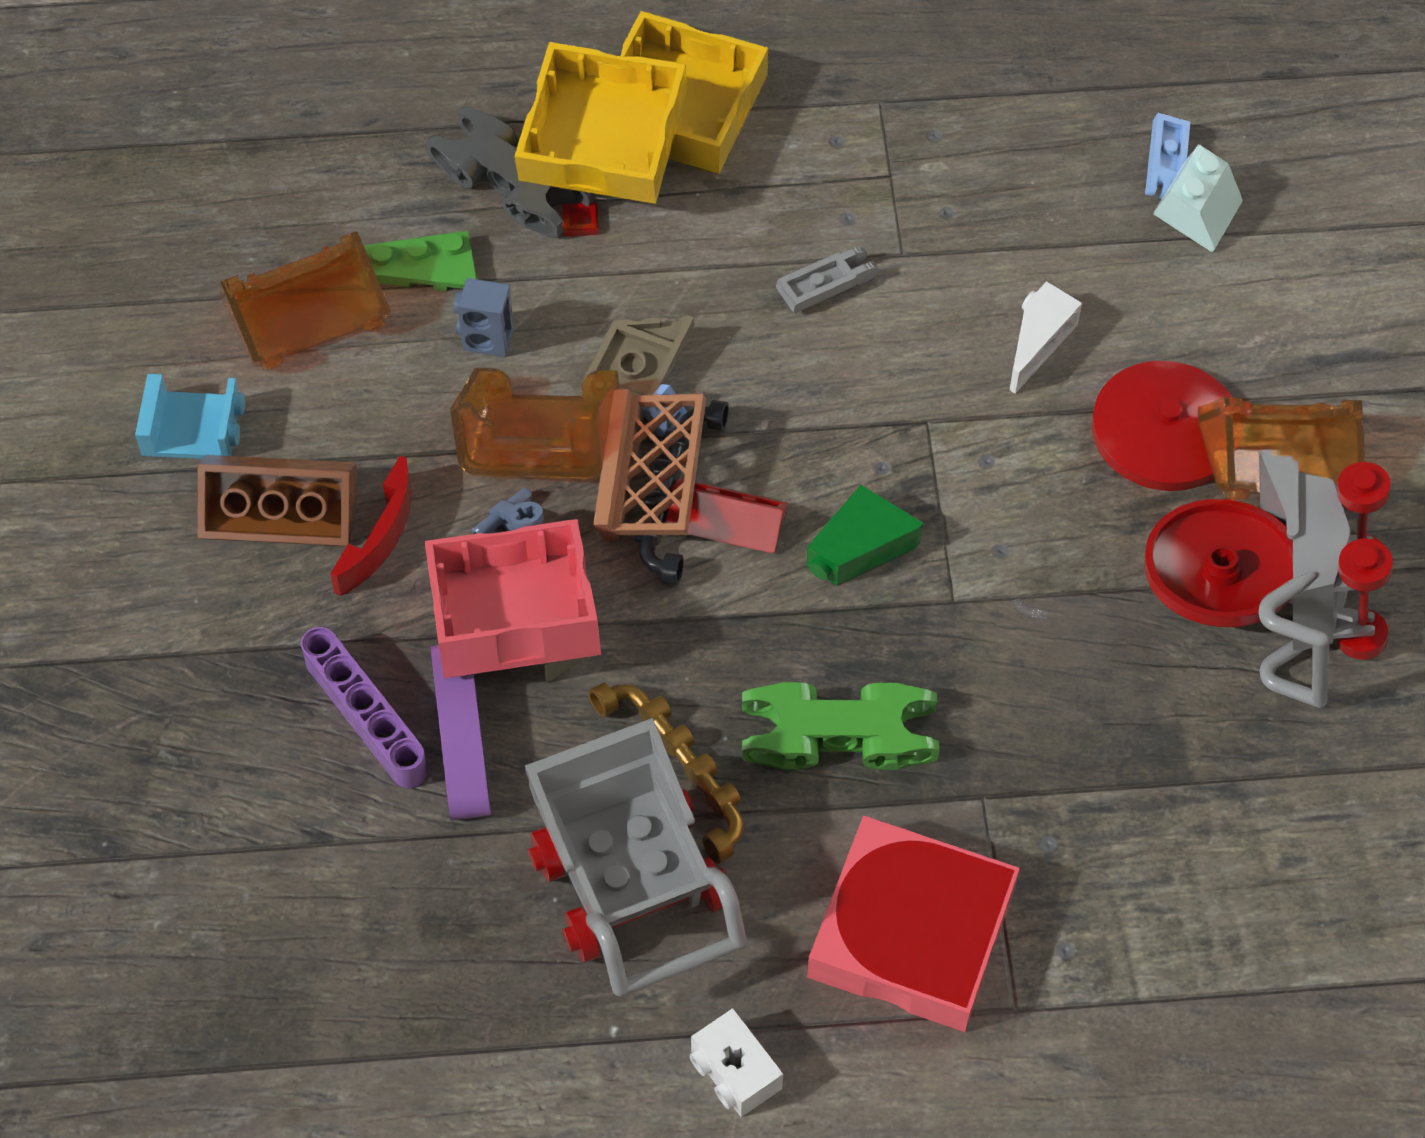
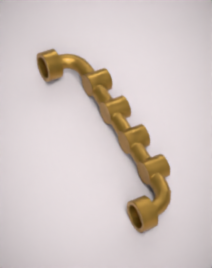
M602 682L589 689V700L601 717H606L619 709V700H628L638 708L642 721L654 719L667 753L673 757L676 756L683 765L690 782L702 789L707 796L712 810L716 814L722 815L728 823L727 831L724 832L720 828H715L702 836V843L707 854L716 864H720L734 855L733 846L740 840L744 831V820L736 808V805L741 803L740 795L731 783L728 782L720 787L712 776L717 774V767L707 753L696 757L689 747L694 745V738L690 730L683 724L674 729L667 721V718L672 715L667 701L662 696L651 700L640 688L629 684H618L610 687L607 683Z

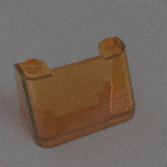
M357 231L340 237L341 243L333 246L331 249L328 245L323 247L320 253L257 276L254 273L247 275L246 283L243 280H239L238 275L220 281L219 295L254 367L261 366L263 371L270 370L283 364L282 358L364 328L365 332H371L385 325L384 319L389 316L391 311Z
M474 368L450 408L459 465L464 471L476 476L594 478L602 470L614 390H619L618 371L598 370L589 373L582 383L583 396L514 395L511 379L505 372L495 368Z
M1224 397L1197 407L1198 424L1219 493H1226V500L1249 499V494H1260L1259 450H1272L1273 456H1292L1293 461H1299V472L1333 479L1334 484H1337L1338 477L1344 468L1356 462H1365L1362 400H1343L1341 405L1334 407V405H1326V403L1320 402L1313 405L1251 404V401H1242V398Z

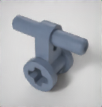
M522 488L507 501L501 500L489 511L490 515L472 529V534L492 533L498 527L511 531L525 526L542 524L544 519L543 509L538 503L530 502L533 499L532 492L528 488Z

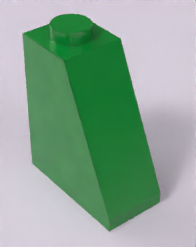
M860 484L807 546L806 567L816 577L822 580L827 579L838 586L917 548L921 543L923 522Z

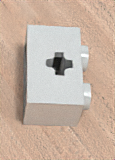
M733 1008L691 1036L692 1053L689 1057L692 1064L702 1076L708 1074L717 1085L714 1090L721 1103L727 1109L733 1107L740 1117H743L782 1090L783 1073ZM730 1061L732 1065L726 1067V1063ZM741 1063V1068L737 1069L735 1066Z

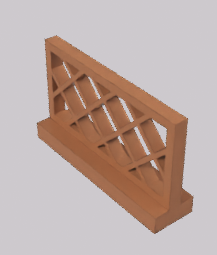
M628 389L614 390L593 523L604 541H619L620 535H688L706 406L704 394L631 395ZM683 406H694L693 415L682 425L672 416ZM641 407H657L661 411L646 426L640 421ZM668 419L677 429L660 442L652 432ZM648 436L657 446L643 458L639 459L635 454V447ZM684 436L689 441V449L676 459L667 449ZM664 453L672 463L655 476L647 466ZM679 469L685 475L684 483L671 493L664 486L663 482ZM644 470L652 480L634 493L630 488V480ZM659 487L667 497L650 510L642 500ZM637 504L647 513L636 523H624L625 514ZM672 504H675L680 509L678 523H662L657 517Z

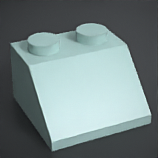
M1198 144L1179 169L1153 214L1213 252L1243 199L1229 164Z

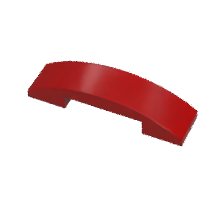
M399 456L383 483L387 506L361 549L347 544L331 571L330 576L334 594L343 596L362 584L384 563L396 546L407 522L411 504V482L406 457Z

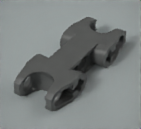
M464 107L457 114L459 115V125L468 137L452 141L438 135L431 136L426 141L427 153L449 178L465 188H471L479 180L483 181L505 196L502 199V205L512 219L527 229L546 236L558 238L564 231L562 228L563 220L558 212L552 208L559 203H584L590 206L595 202L594 193L519 181L514 157L518 138L511 127L493 115L470 107Z

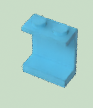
M147 374L135 433L141 455L203 459L207 455L231 456L233 446H238L240 440V426L237 424L238 415H244L245 394L239 393L236 378H228L226 394L168 392L162 374Z

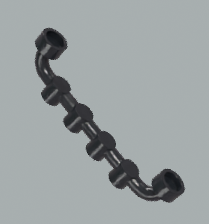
M712 400L710 406H705L703 421H707L708 429L725 430L729 415V403ZM694 408L681 417L680 425L693 415ZM667 428L664 439L676 429ZM682 436L667 450H670L669 452L677 459L689 449V441ZM657 458L654 475H658L672 461L669 458ZM679 469L663 482L670 492L672 491V486L680 479L681 471ZM658 487V489L653 490L645 497L644 504L652 510L667 495ZM668 509L657 517L662 523H664ZM635 535V541L642 542L640 558L644 566L651 572L660 574L662 583L679 585L684 567L683 555L666 553L664 559H660L655 555V549L660 544L662 535Z

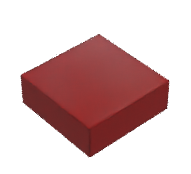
M584 203L562 204L563 236L598 235L597 203H592L590 206Z

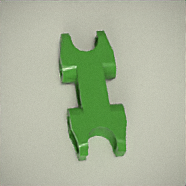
M781 682L749 689L742 692V711L752 716L768 718L777 727L771 733L751 736L748 739L742 740V760L779 769H808L818 764V752H862L863 764L868 768L878 770H899L937 761L939 757V741L932 737L913 734L903 725L908 719L923 717L936 712L937 693L928 689L900 683H872L861 689V700H817L816 687L808 683Z

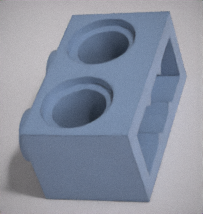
M466 278L463 291H457L454 300V313L459 314L456 332L457 335L462 337L463 350L506 357L514 330L510 285Z

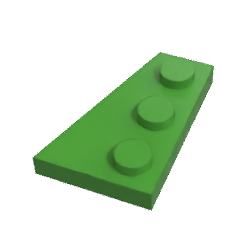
M468 230L362 246L367 281L369 283L411 287L416 283L433 285L434 290L447 291L448 287L463 289L466 278L476 279Z

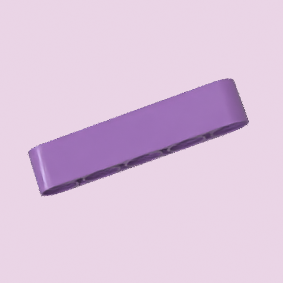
M315 627L308 630L301 639V648L308 671L393 781L403 788H414L421 785L427 777V764L424 749L420 742L336 635L324 627ZM318 650H327L325 653L322 654H314ZM340 677H349L343 682L335 681ZM363 704L371 705L369 708L364 710L356 709L357 707ZM384 732L394 733L387 738L378 737ZM407 760L416 761L408 767L400 766L402 762Z
M439 645L430 646L450 820L490 816L491 810L474 674L444 678Z

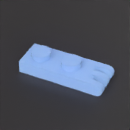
M1158 113L1153 119L1146 195L1153 197L1157 186H1159L1158 198L1162 199L1179 169L1187 160L1190 121Z

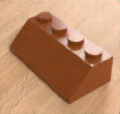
M207 455L197 464L198 538L347 546V544H350L357 498V462Z

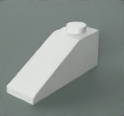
M1047 281L1037 292L1031 291L1022 304L1024 314L1010 384V391L1015 394L1075 329L1079 322L1082 303Z

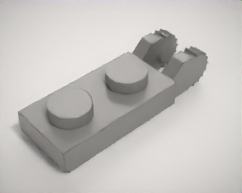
M858 246L841 254L839 252L779 278L776 289L795 314L853 288L856 284L861 286L867 283V281L877 277L879 268L874 262L859 266L865 261L868 254L864 247Z

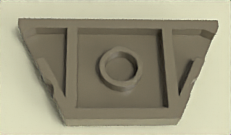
M682 316L681 321L660 322V317L645 318L642 321H633L632 319L614 320L583 379L584 387L609 414L611 412L614 390L628 389L631 395H653L661 384L666 383L695 325L694 317ZM641 411L640 421L645 424L647 419Z

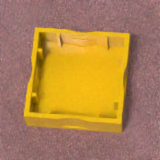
M640 11L623 43L620 56H639L686 64L687 92L668 159L720 174L768 74V48L722 34L703 32L685 23Z
M549 42L537 80L536 98L530 112L526 116L514 156L518 180L656 204L687 92L686 64L639 56H615L596 49Z

